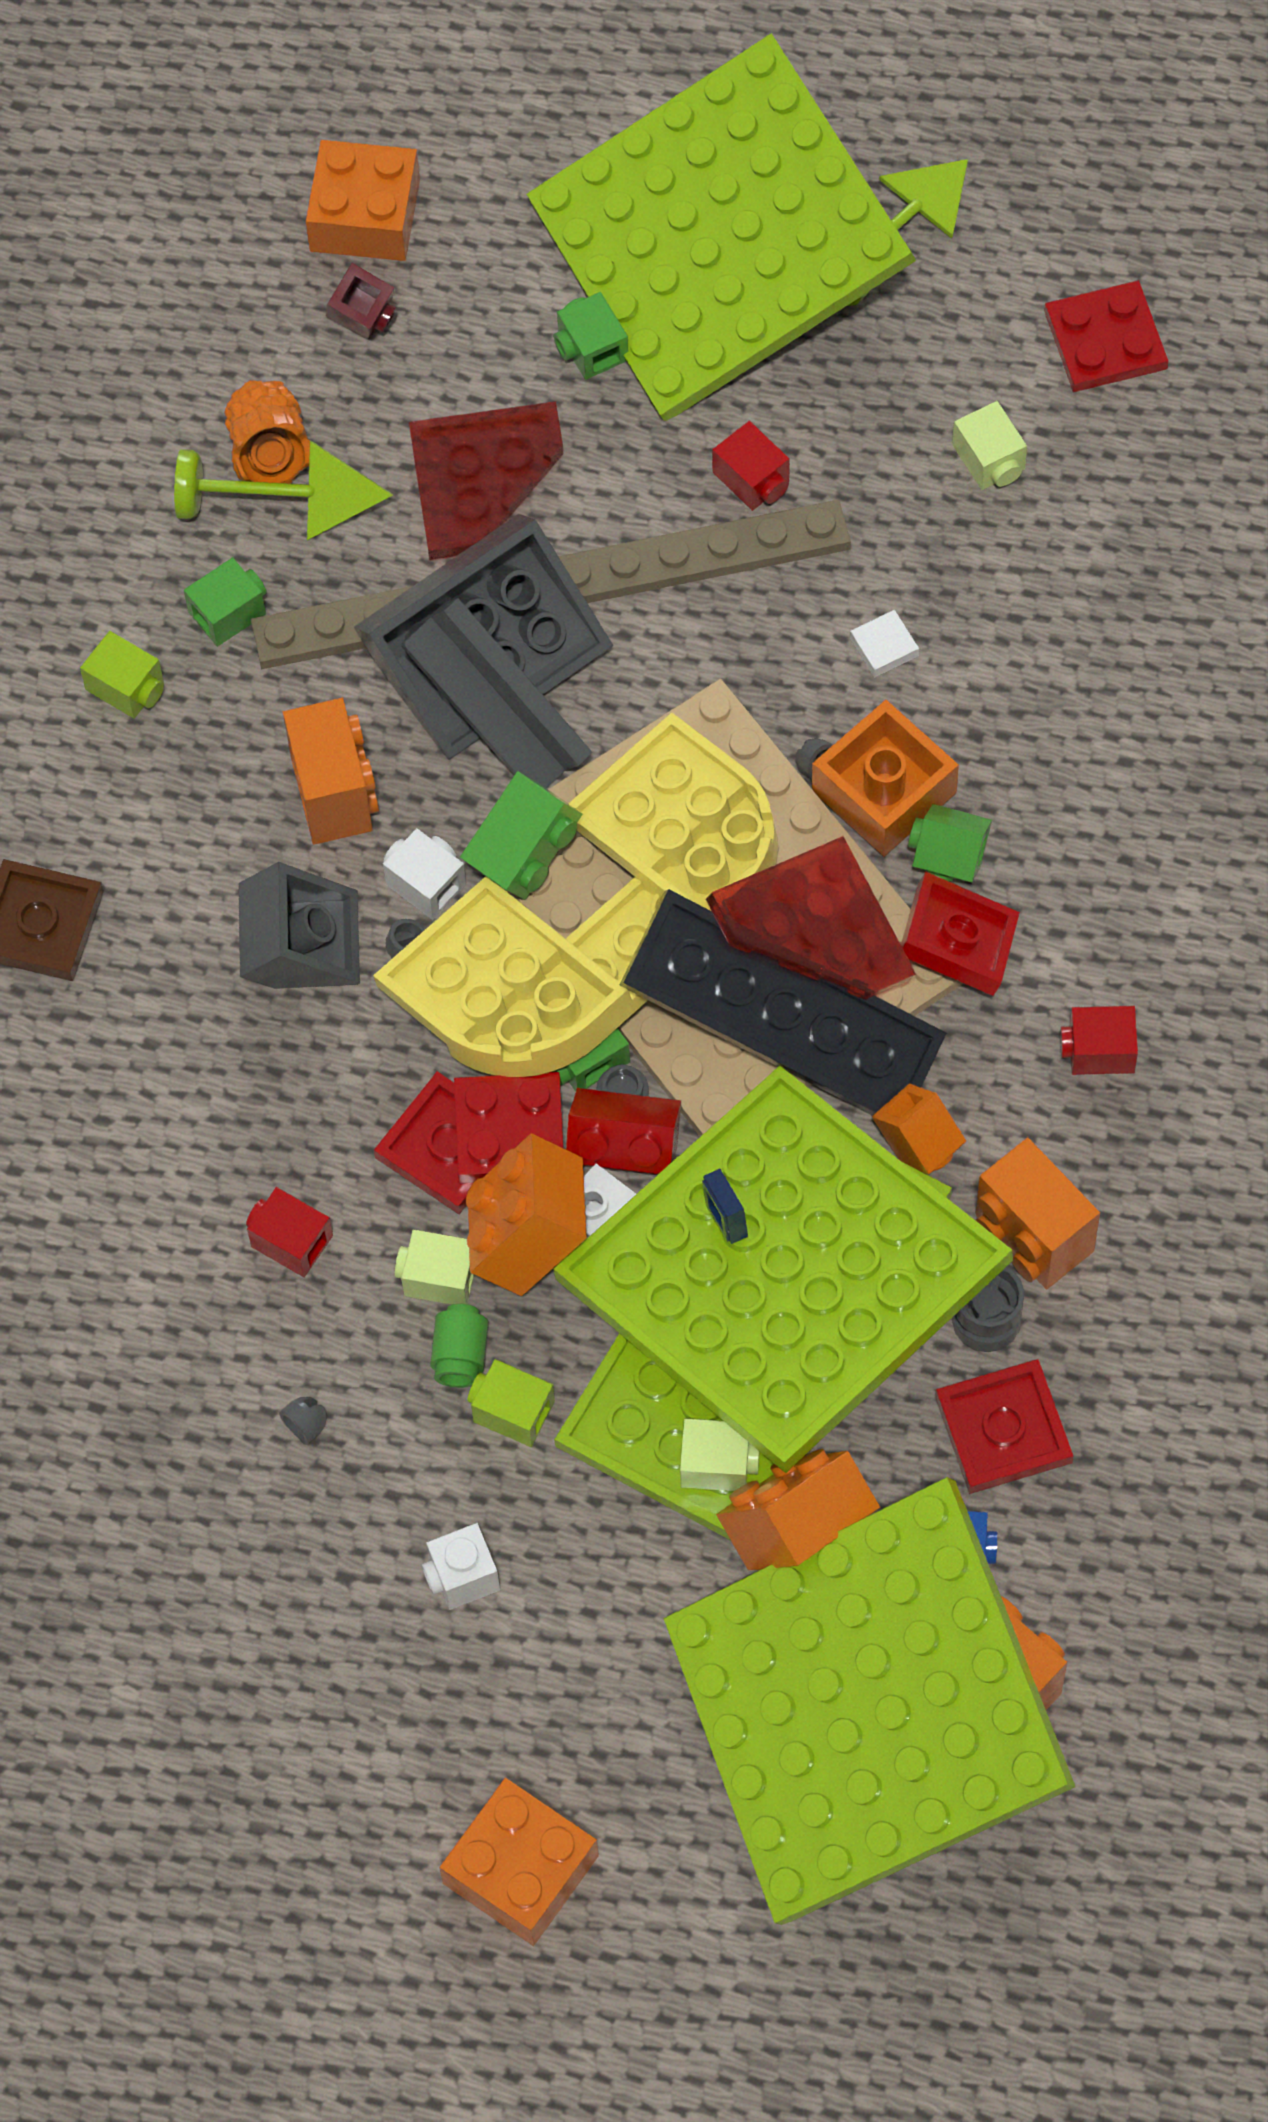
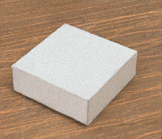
M895 610L850 631L852 643L874 678L919 656V647Z

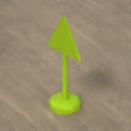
M968 159L880 176L879 180L908 203L902 211L891 219L896 229L899 230L919 212L952 238ZM867 293L847 306L857 305L864 299Z
M311 440L309 485L203 479L201 457L197 452L189 449H180L176 462L174 503L178 519H193L196 517L200 510L202 491L308 497L307 540L393 496L392 493Z

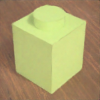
M998 401L954 421L952 445L981 490L994 484L999 487L1009 485L1025 470L1027 445Z
M413 1229L409 1247L401 1246L399 1248L395 1265V1277L402 1280L404 1296L451 1305H468L474 1274L470 1273L467 1239Z
M684 1418L680 1466L681 1488L735 1491L747 1484L748 1474L758 1475L760 1451L724 1421Z

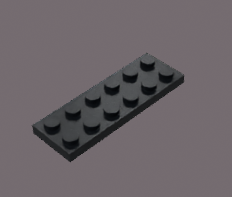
M670 889L664 891L619 984L627 990L775 1066L783 1067L789 1073L871 1115L879 1111L909 1083L922 1087L947 1034L941 1029Z

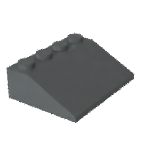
M517 514L354 626V629L381 671L448 760L481 737L402 648V642L441 605L459 598L542 695L614 646L536 519Z

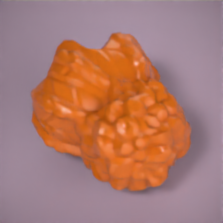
M249 380L240 389L232 393V398L225 408V416L227 417L225 425L230 432V439L233 440L231 452L233 469L237 477L242 481L290 484L300 471L309 467L310 440L306 435L302 423L303 420L300 417L301 408L294 395L284 386L283 382Z

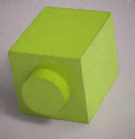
M110 630L80 667L86 691L133 719L136 718L143 707H153L164 689L159 659Z
M494 1359L487 1375L480 1372L470 1388L467 1401L472 1403L473 1422L532 1448L555 1403L553 1384Z

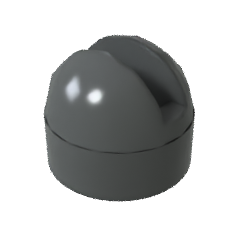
M818 738L806 740L802 748L796 752L795 762L798 770L812 780V763L816 757L819 758L833 744Z
M400 919L392 924L387 934L385 945L391 959L426 929L421 923L412 919Z
M299 1397L291 1401L279 1412L283 1423L306 1445L315 1439L326 1425V1410L322 1405H317V1401L312 1397Z

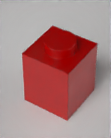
M750 420L712 449L713 474L752 511L765 501L768 504L776 502L786 492L789 486L790 458Z
M1135 1006L1072 1007L1070 1025L1060 1027L1061 1058H1071L1072 1075L1135 1073L1138 1057Z
M278 1187L273 1190L267 1201L260 1199L254 1205L246 1221L247 1232L253 1249L304 1278L333 1237L330 1217Z

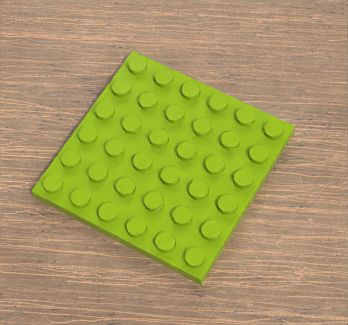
M772 33L526 194L587 296L590 297L601 292L628 336L629 352L625 353L624 357L664 421L684 412L916 261Z
M778 1066L553 1270L555 1280L781 1470L787 1473L1013 1261V1251L787 1070ZM719 1168L745 1212L748 1237L733 1244L730 1241H726L705 1203L702 1184L703 1176Z
M946 1477L838 1531V1538L798 1566L775 1568L771 1564L663 1618L774 1924L783 1925L799 1919L1076 1787L957 1483L951 1478Z

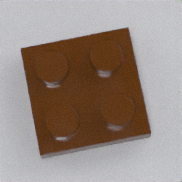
M3 859L0 867V964L73 981L104 892L102 882Z

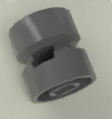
M1006 1267L952 1317L955 1334L963 1344L975 1351L993 1352L1002 1350L1014 1341L1020 1331L1025 1292L1021 1279L1012 1269Z

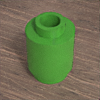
M452 1304L447 1307V1311L439 1312L435 1316L430 1366L435 1370V1381L442 1385L457 1388L471 1387L476 1376L484 1371L489 1321L486 1317L479 1314V1310L476 1307L467 1304Z

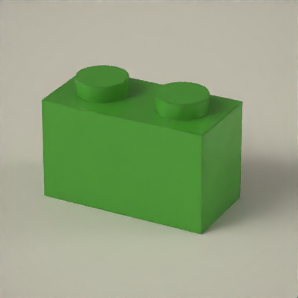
M517 771L460 858L505 890L525 900L530 892H534L543 884L548 874V865L558 850L566 847L571 842L577 831V822L583 814L535 780Z

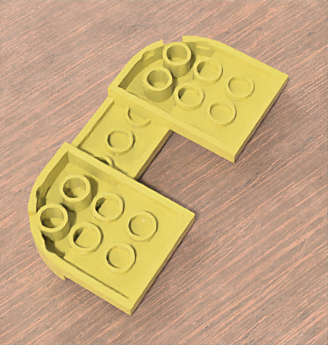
M670 713L568 803L583 814L577 822V831L635 877L566 939L497 883L485 876L373 975L377 987L446 1043L450 1055L460 1063L491 1075L527 1077L549 1073L579 1060L597 1047L648 1001L619 984L664 891L670 889L732 922H736L746 913L765 891L775 870L778 840L770 804L763 788L746 768L674 713Z

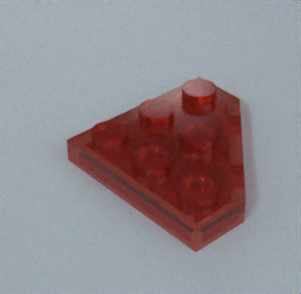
M556 401L409 422L429 560L458 556L503 525L564 454Z
M844 836L713 891L705 899L729 946L747 953L754 950L779 960L778 965L815 980L821 977L847 988V993L867 1000L909 981L916 975Z

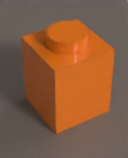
M910 1083L872 1116V1119L897 1158L901 1162L928 1175L947 1165L951 1161L953 1153L967 1141L938 1094Z

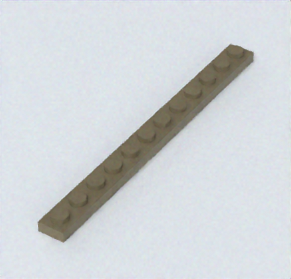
M838 499L558 557L586 602L591 603L851 550V541L840 500ZM413 586L252 618L251 624L261 670L367 648L354 629V626Z

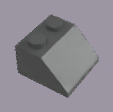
M277 862L240 882V977L274 989L360 984L358 890L281 862Z

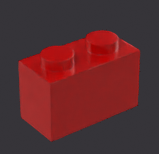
M577 1088L568 1116L566 1150L582 1157L583 1165L594 1166L598 1164L600 1167L659 1174L674 1161L676 1155L682 1100Z

